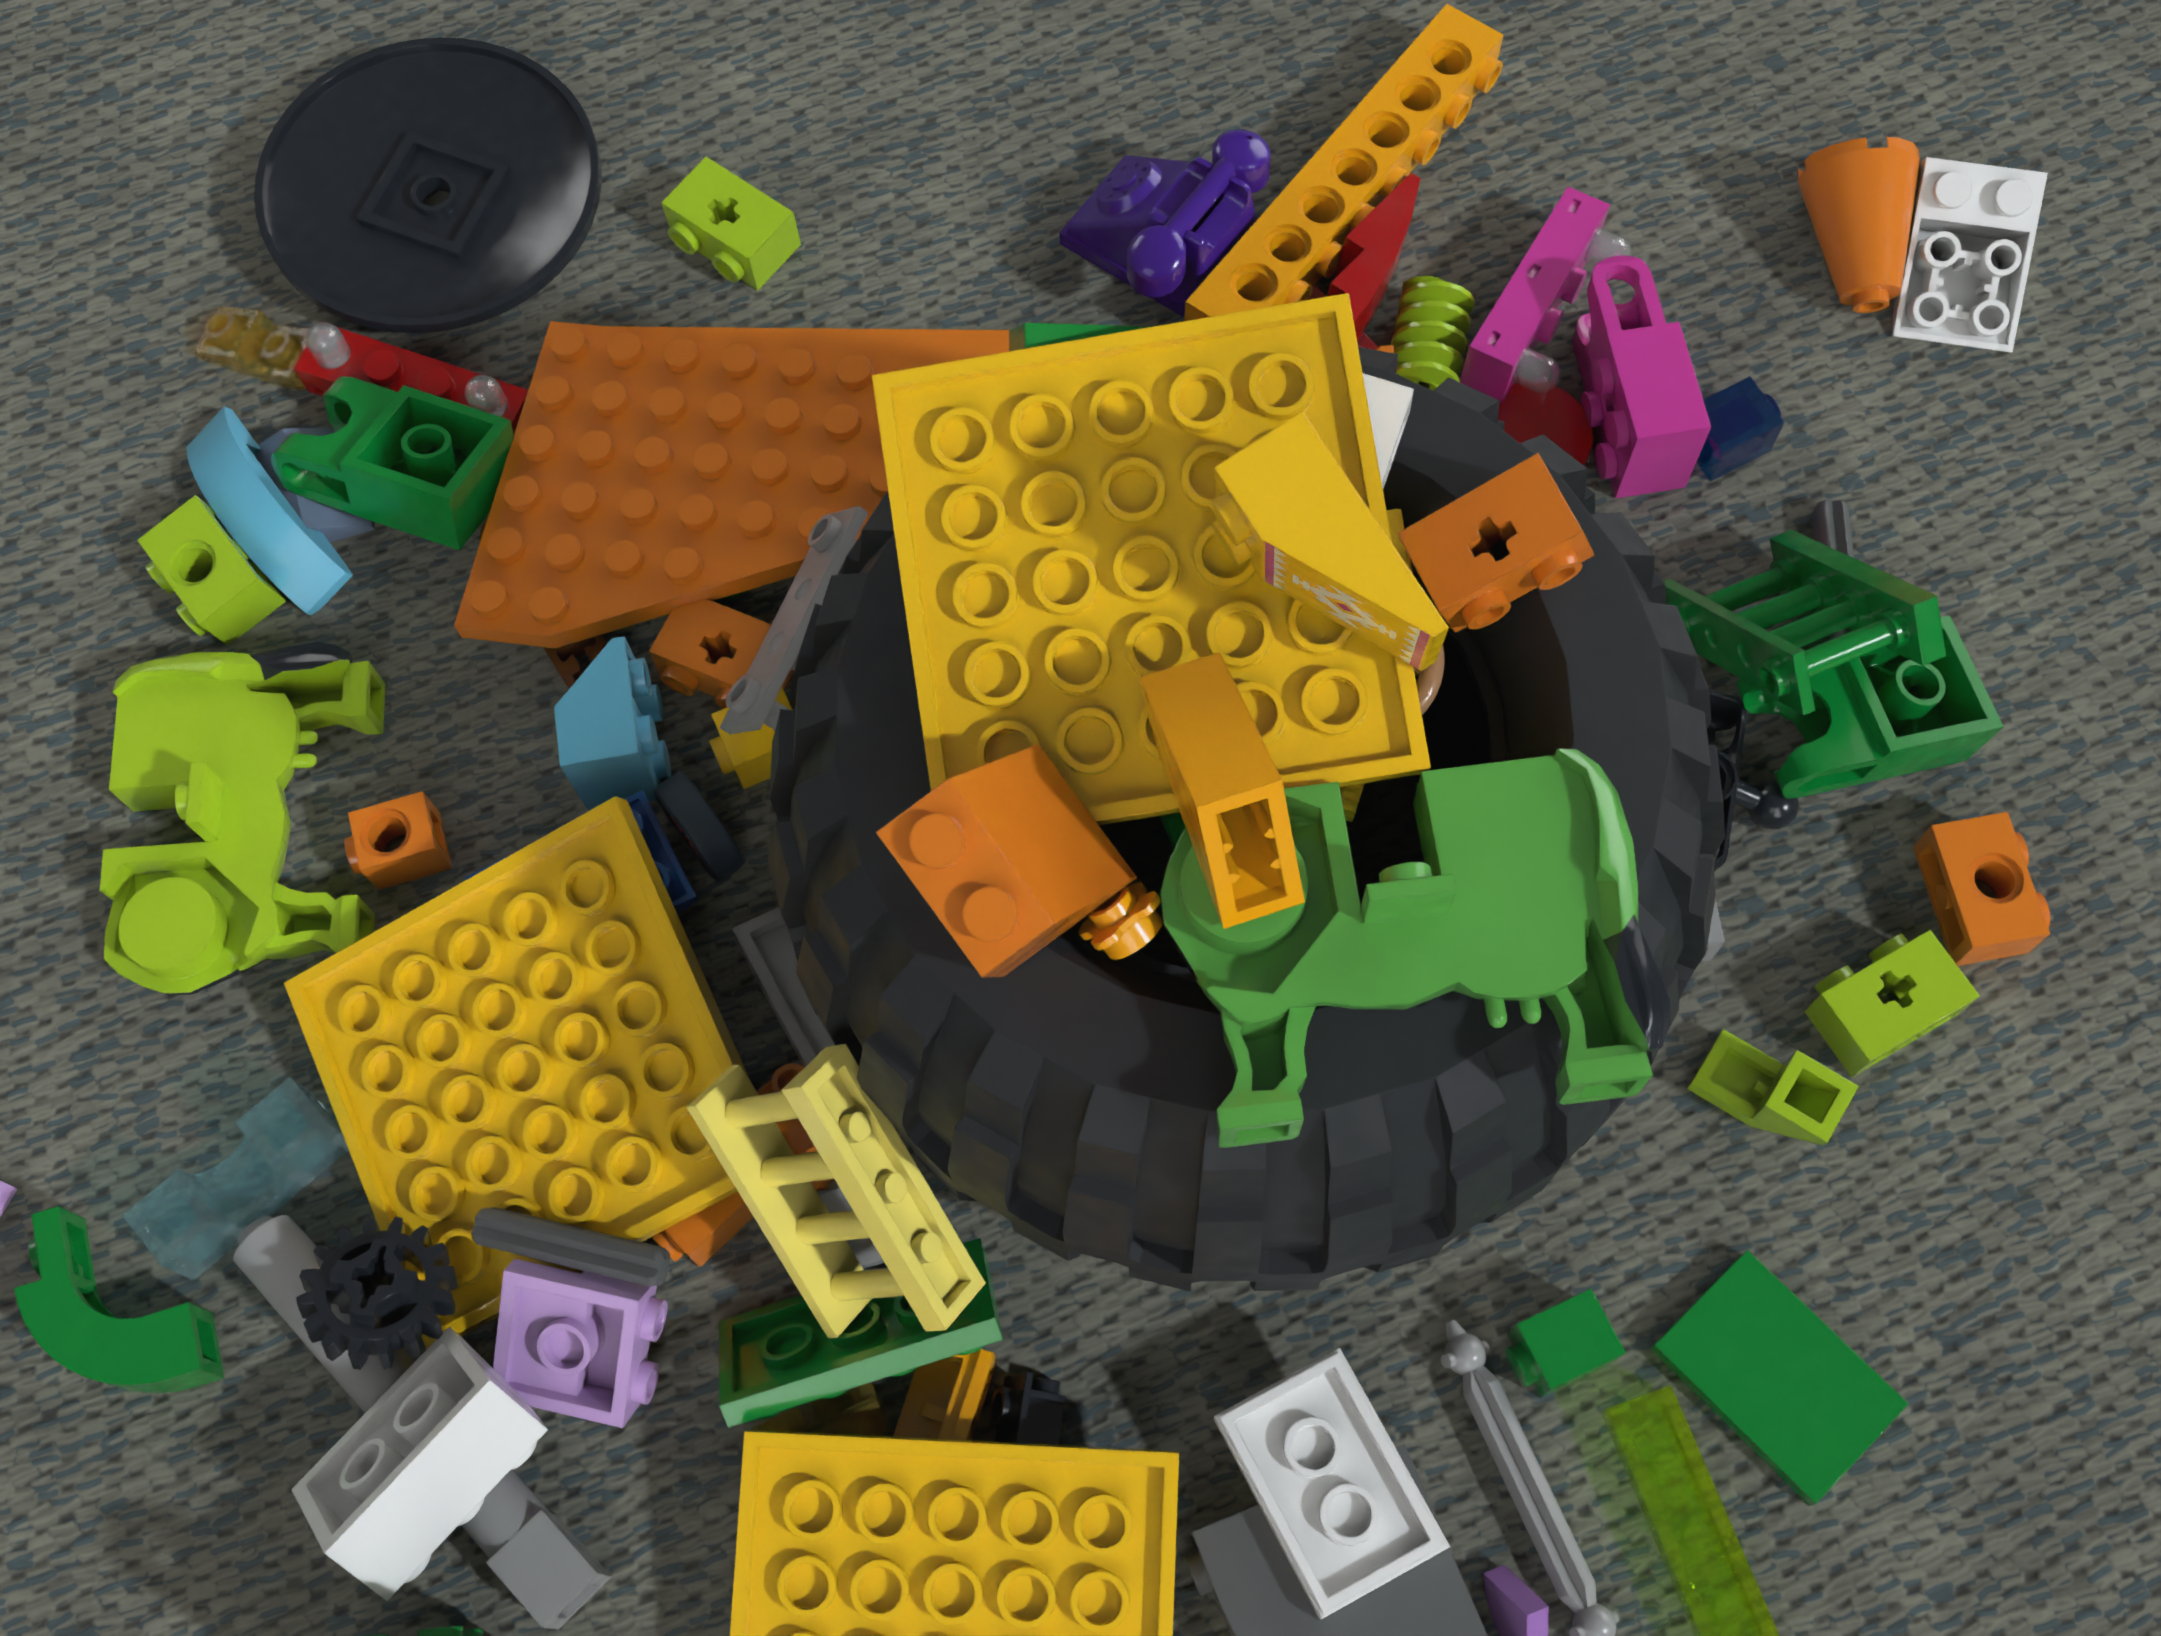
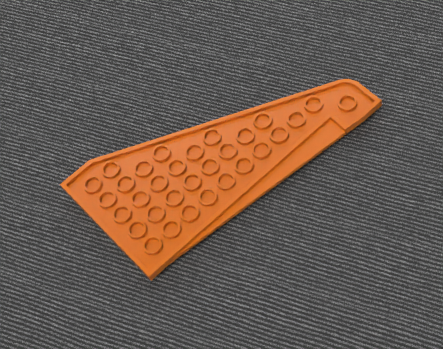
M550 321L454 627L462 638L559 648L668 615L677 606L702 599L718 600L796 576L811 547L807 543L808 536L820 518L826 514L860 506L868 514L855 539L857 541L861 535V530L888 491L872 375L1009 352V330L625 327Z

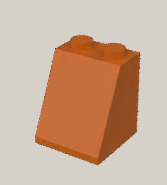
M1039 744L948 778L876 832L982 978L1005 977L1137 879V876Z

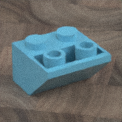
M625 636L612 638L554 706L560 767L588 811L614 796L624 799L643 790L649 802L657 801L653 790L661 784V779L671 777V765L667 746L664 740L658 741L654 723L664 721V708L660 689L657 684L651 685L649 669L645 658H635Z

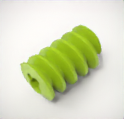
M1416 276L1403 282L1402 295L1400 296L1398 306L1399 314L1396 316L1394 327L1395 334L1392 336L1391 345L1394 346V354H1398L1396 374L1432 391L1448 377L1460 382L1457 374L1462 370L1464 359L1461 354L1466 349L1467 338L1465 334L1469 332L1471 324L1469 314L1472 313L1475 302L1471 292L1460 285L1446 282L1433 276Z

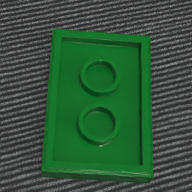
M1749 1250L1741 1254L1650 1348L1809 1506L1815 1505L1909 1405L1897 1391Z

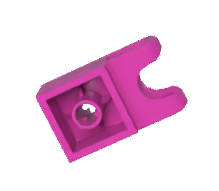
M1625 255L1605 258L1595 265L1587 288L1590 313L1584 314L1578 319L1573 335V349L1585 388V392L1581 396V404L1584 407L1589 427H1595L1599 441L1595 449L1597 472L1602 480H1610L1615 499L1685 488L1710 432L1711 424L1680 322L1666 323L1652 273L1642 259ZM1618 279L1630 284L1635 291L1632 300L1624 304H1614L1607 282Z

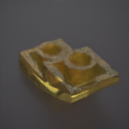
M220 306L216 314L206 323L204 334L193 350V353L211 364L276 386L303 391L305 386L293 368L316 330L275 325L261 310Z

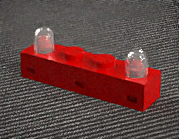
M320 322L310 328L306 338L307 346L293 368L307 391L322 396L334 381L342 376L353 377L396 392L405 385L511 420L513 436L528 393L527 389L494 379L491 376L475 373L325 322Z

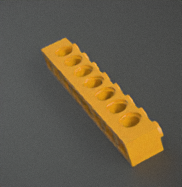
M1446 4L1185 301L1184 321L1309 300L1313 291L1312 285L1316 284L1322 276L1330 278L1336 272L1345 237L1411 173L1418 163L1424 166L1432 159L1446 130L1449 127L1457 129L1462 124L1471 108L1472 99L1479 91L1487 93L1494 86L1503 67V62L1498 60L1504 35Z

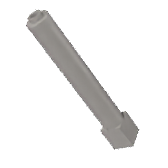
M270 1215L260 1217L250 1223L240 1233L237 1239L239 1246L233 1257L234 1263L358 1407L366 1413L416 1359L408 1355L403 1348L393 1352V1364L388 1369L383 1368L378 1355H369L361 1370L353 1369L348 1350L334 1361L328 1359L321 1344L322 1341L314 1343L310 1341L303 1324L306 1319L302 1318L296 1301V1297L306 1293L299 1277L301 1270L320 1269L313 1251L317 1246L289 1215H280L274 1218ZM331 1304V1310L334 1315L349 1325L350 1315L340 1313L338 1305ZM510 1470L485 1496L484 1502L477 1514L470 1521L461 1525L489 1557V1560L486 1562L487 1565L542 1628L559 1630L612 1577L557 1514L551 1513L514 1470Z

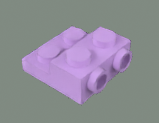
M514 1259L504 1269L493 1369L530 1407L623 1428L639 1405H648L654 1395L659 1377V1364L647 1360L650 1341L656 1342L663 1331L668 1309L667 1301L655 1298L656 1285L647 1287L584 1271L580 1274Z

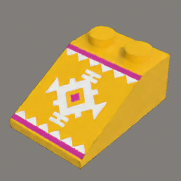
M1303 411L1214 467L1216 498L1209 503L1217 520L1211 525L1222 547L1237 566L1249 560L1261 580L1420 671L1436 662L1449 629L1448 625Z

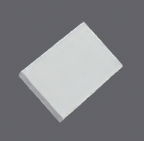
M1340 1348L1214 1416L1217 1427L1320 1620L1450 1547Z

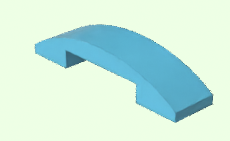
M224 406L186 447L191 471L210 507L242 550L294 604L306 614L313 615L353 576V573L323 532L306 527L255 456L261 451L259 445L234 411Z

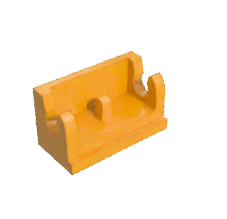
M980 1349L971 1354L954 1355L917 1367L893 1437L972 1441L998 1362L995 1353Z

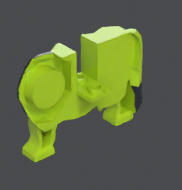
M312 642L257 654L193 652L156 658L131 666L116 680L113 693L117 696L109 791L133 812L176 808L179 817L182 820H186L185 823L205 841L103 849L99 891L113 901L105 930L104 960L119 975L146 989L165 995H191L235 977L266 960L291 959L322 950L336 954L374 932V912L358 895H345L334 899L327 892L306 893L289 889L278 883L284 867L291 832V821L284 789L292 779L295 769L310 768L317 763L315 755L310 753L299 754V746L315 744L318 741V734L313 730L330 725H341L366 735L383 734L386 684L370 661L352 663V655L349 651L334 644Z

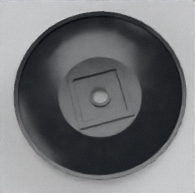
M443 37L415 39L379 47L353 57L318 78L289 105L275 124L259 159L255 177V211L261 236L274 262L296 290L313 304L348 322L372 329L402 333L440 332L473 325L505 313L531 298L561 273L583 244L593 224L600 200L602 165L597 141L584 109L573 93L542 65L508 48L483 41ZM438 191L450 193L448 198L441 204L434 206L423 204V200L429 194Z

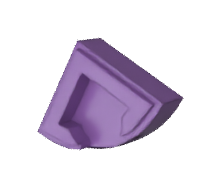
M1505 1565L1483 1573L1488 1607L1500 1636H1548L1549 1606Z

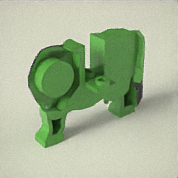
M1557 749L1555 755L1422 771L1413 806L1424 863H1402L1379 873L1380 883L1366 885L1361 906L1339 782L1284 788L1305 903L1223 929L1186 827L1182 831L1168 862L1161 889L1163 923L1165 930L1189 971L1207 998L1220 1011L1224 1042L1235 1067L1236 1079L1233 1089L1217 1108L1216 1124L1219 1147L1229 1148L1291 1140L1299 1136L1304 1121L1299 1093L1307 1077L1304 1047L1307 1028L1316 1006H1334L1348 1009H1409L1455 991L1475 999L1484 1000L1489 1024L1494 1028H1501L1507 1022L1504 1001H1519L1524 1021L1528 1024H1534L1541 1018L1539 999L1542 998L1555 1016L1562 1039L1560 1064L1555 1080L1559 1104L1568 1105L1632 1097L1637 1095L1653 1076L1646 1052L1657 1051L1663 1047L1670 1026V999L1655 960L1638 925V881L1634 843L1618 792L1600 765L1579 750Z

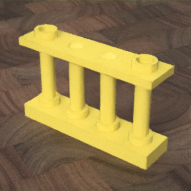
M846 1044L825 1047L780 1092L758 1095L740 1064L732 1065L686 1107L828 1338H838L871 1299L905 1296L926 1332L947 1330L986 1284L895 1127L861 1089L857 1081L859 1066ZM799 1119L817 1151L794 1154L775 1122ZM835 1179L853 1210L829 1213L811 1182ZM870 1238L887 1268L864 1270L846 1240Z

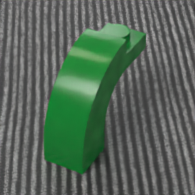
M59 1206L31 1214L34 1237L29 1241L28 1252L31 1264L35 1272L41 1276V1280L15 1287L14 1291L18 1308L28 1330L40 1347L56 1362L83 1377L127 1391L140 1393L183 1391L224 1378L213 1312L187 1302L142 1317H115L104 1305L97 1290L86 1219Z

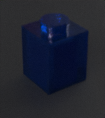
M1751 376L1703 400L1711 429L1696 463L1711 482L1772 450L1785 421L1781 417L1776 401L1769 394L1763 393Z

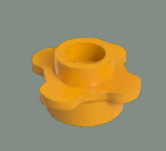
M1141 882L1126 886L1088 914L1089 918L1081 925L1078 933L1085 941L1092 939L1091 944L1098 951L1104 950L1110 959L1118 960L1125 958L1144 947L1160 930L1163 919L1156 911V908L1159 906L1161 899L1155 891L1146 894L1147 889Z

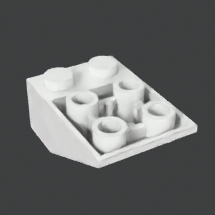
M1926 157L1920 161L1901 293L1894 298L1893 337L2013 352L2048 173Z

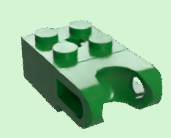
M342 376L335 380L322 395L329 423L335 433L323 436L292 433L272 453L271 463L279 481L287 490L301 497L460 551L490 512L514 436L511 420L405 385L396 392L353 377Z
M1950 615L1941 617L1946 650L1945 657L1922 666L1883 647L1810 677L1815 711L1804 716L1776 699L1770 698L1767 694L1741 679L1737 681L1736 689L1745 709L1750 714H1779L1792 721L1803 735L1804 744L1798 746L1789 754L1781 769L1773 772L1785 798H1800L1965 762L2004 727Z

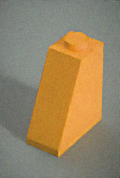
M1217 652L1139 677L1153 738L1223 929L1305 903L1282 778L1221 653Z

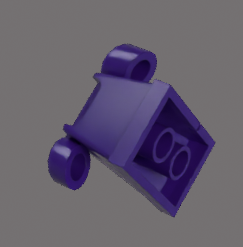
M1246 129L1229 130L1216 138L1212 148V163L1202 157H1197L1193 161L1188 162L1125 155L1060 231V245L1130 285L1139 294L1152 298L1184 317L1185 301L1256 222L1252 193H1256L1264 188L1269 180L1270 148L1267 142L1257 133Z

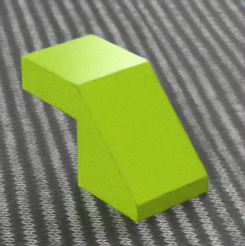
M1723 1029L1717 1036L1687 1089L1750 1127L1824 1146L1828 1143L1859 1086L1798 1050L1782 1064Z

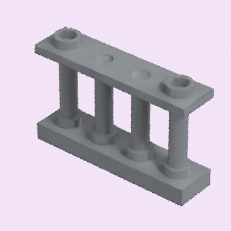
M860 506L826 514L812 528L807 540L808 545L811 547L747 674L742 676L733 685L727 696L726 706L729 710L720 728L728 734L760 730L763 723L775 730L780 709L790 710L775 699L790 669L795 670L797 657L815 603L822 605L831 575H838L843 563H845L846 556L856 543L855 539L868 514Z

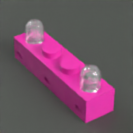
M1571 187L1566 188L1470 344L1460 383L1498 399L1500 403H1503L1515 382L1536 392H1547L1557 385L1560 379L1559 365L1551 357L1535 351V347L1539 341L1548 345L1552 340L1564 311L1559 310V307L1563 301L1573 304L1584 284L1587 271L1583 270L1586 262L1596 265L1608 257L1631 256V246L1625 238L1603 229L1610 204Z

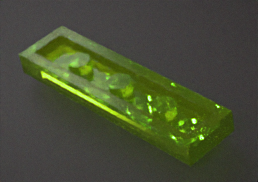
M1672 1386L1661 1388L1602 1411L1603 1419L1694 1635L1780 1636Z

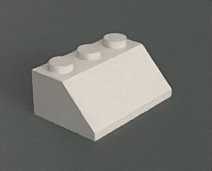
M449 1326L443 1332L440 1339H436L291 1490L324 1554L388 1601L404 1583L414 1580L427 1566L432 1553L457 1526L467 1523L477 1514L484 1502L485 1496L510 1470L521 1466L531 1456L537 1441L548 1429L529 1404Z

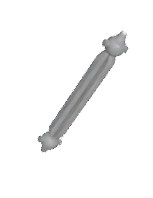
M1455 1320L1446 1323L1448 1342L1445 1346L1444 1355L1441 1356V1363L1445 1368H1450L1455 1373L1463 1375V1395L1559 1599L1575 1613L1569 1635L1615 1636L1616 1623L1619 1622L1618 1613L1614 1609H1608L1597 1603L1595 1580L1500 1381L1484 1367L1486 1354L1490 1351L1489 1344L1485 1340L1481 1341L1475 1335L1467 1333Z

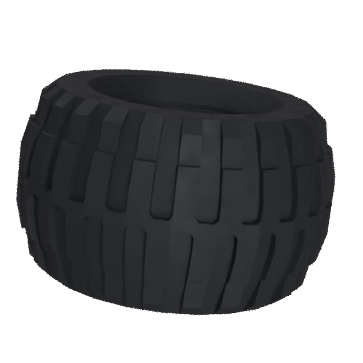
M1358 347L1362 372L1364 374L1414 389L1410 413L1383 489L1386 511L1401 509L1405 529L1539 453L1595 554L1593 557L1582 562L1583 567L1581 571L1571 580L1550 590H1540L1539 587L1510 602L1511 609L1498 621L1486 627L1472 630L1467 626L1455 633L1446 622L1449 629L1443 642L1445 663L1442 682L1433 702L1422 715L1431 765L1430 770L1555 755L1557 749H1577L1600 765L1618 792L1633 839L1638 881V925L1655 960L1670 999V1029L1679 1011L1681 995L1694 970L1706 955L1716 897L1713 857L1725 839V825L1716 745H1708L1707 728L1711 723L1709 686L1698 663V656L1677 606L1666 605L1665 582L1654 569L1655 555L1622 512L1595 514V492L1586 486L1587 468L1545 435H1540L1522 443L1517 442L1504 431V422L1498 420L1500 400L1449 377L1432 391L1396 374L1398 354ZM887 491L861 530L860 537L846 556L842 575H831L822 605L815 603L797 657L790 686L796 703L795 711L780 709L772 741L770 801L777 815V822L767 858L781 915L793 943L798 963L796 969L798 979L834 1045L846 1044L859 1066L857 1081L861 1089L888 1118L896 1131L909 1143L916 1158L959 1200L983 1203L1010 1220L1013 1231L1067 1261L1079 1257L1080 1254L1104 1259L1128 1267L1129 1277L1190 1292L1192 1283L1201 1281H1250V1286L1254 1291L1317 1290L1321 1281L1364 1267L1375 1272L1385 1271L1438 1255L1445 1244L1480 1222H1493L1543 1191L1561 1167L1580 1147L1588 1142L1627 1097L1568 1105L1558 1103L1555 1080L1560 1064L1562 1039L1555 1016L1542 998L1539 999L1541 1018L1534 1024H1528L1524 1021L1519 1001H1504L1507 1022L1501 1028H1494L1489 1024L1484 1000L1475 999L1455 991L1409 1009H1348L1334 1006H1316L1307 1028L1304 1047L1307 1077L1299 1093L1304 1117L1299 1136L1291 1140L1221 1148L1218 1144L1217 1108L1232 1091L1236 1079V1071L1224 1042L1220 1011L1207 998L1188 968L1156 961L1139 951L1122 959H1110L1104 950L1098 951L1091 944L1092 939L1085 941L1079 935V928L1087 920L1084 917L1005 977L982 978L876 833L931 792L889 493ZM1504 541L1498 542L1490 548L1495 561L1504 559L1510 554ZM1411 560L1413 575L1415 576V578L1417 579V581L1419 582V584L1421 585V587L1423 588V590L1425 591V593L1437 609L1434 601L1432 600L1426 586L1424 585L1419 573L1417 572ZM1421 774L1408 776L1416 789ZM1659 1050L1646 1052L1650 1067Z

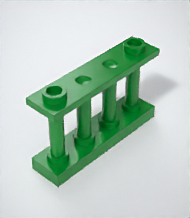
M1793 530L1769 538L1773 562H1771L1769 570L1706 596H1702L1672 579L1664 581L1666 605L1677 606L1697 654L1803 716L1815 711L1810 677L1883 647L1922 666L1946 656L1937 595ZM1776 593L1781 594L1780 596H1777L1763 603L1745 609L1741 612H1732L1747 605H1750L1754 602L1772 596ZM1810 610L1816 612L1772 631L1765 630ZM1848 628L1852 630L1851 632L1831 639L1827 642L1819 644L1805 651L1800 648L1804 645L1812 643L1816 640L1829 636L1843 629Z

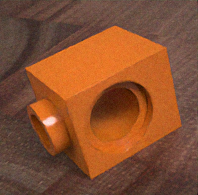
M423 791L348 812L352 836L344 839V846L349 864L355 874L363 873L378 890L452 869L441 814ZM399 835H406L400 847L391 852H384L386 845L391 839Z

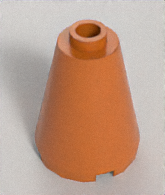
M1886 137L1887 148H1868L1867 138L1852 139L1833 144L1809 155L1804 160L1805 171L1799 168L1797 171L1798 186L1838 299L1844 305H1852L1853 311L1857 313H1872L1883 310L1890 305L1889 300L1894 299L1901 293L1920 169V153L1913 142L1899 137Z

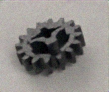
M373 1217L365 1219L363 1234L353 1237L344 1227L336 1230L340 1246L335 1250H331L328 1247L318 1245L313 1251L320 1269L301 1270L299 1275L306 1293L296 1297V1301L302 1318L306 1319L303 1324L312 1343L322 1341L321 1344L326 1357L331 1361H334L348 1350L353 1369L361 1370L369 1355H378L384 1369L392 1367L394 1360L393 1352L403 1348L414 1359L420 1356L417 1339L423 1334L430 1338L440 1339L443 1331L437 1315H453L456 1310L453 1294L450 1291L458 1288L454 1266H448L450 1259L446 1246L443 1242L432 1245L429 1229L423 1225L408 1236L403 1219L400 1217L393 1219L387 1231H378ZM406 1261L414 1264L424 1274L425 1280H419L416 1271L405 1270ZM331 1304L338 1305L340 1313L350 1315L349 1325L334 1315L331 1310Z

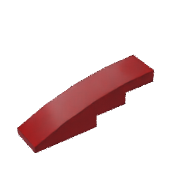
M1410 173L1344 240L1334 276L1335 279L1330 284L1327 297L1349 293L1357 342L1379 308L1402 252L1421 179L1413 173Z

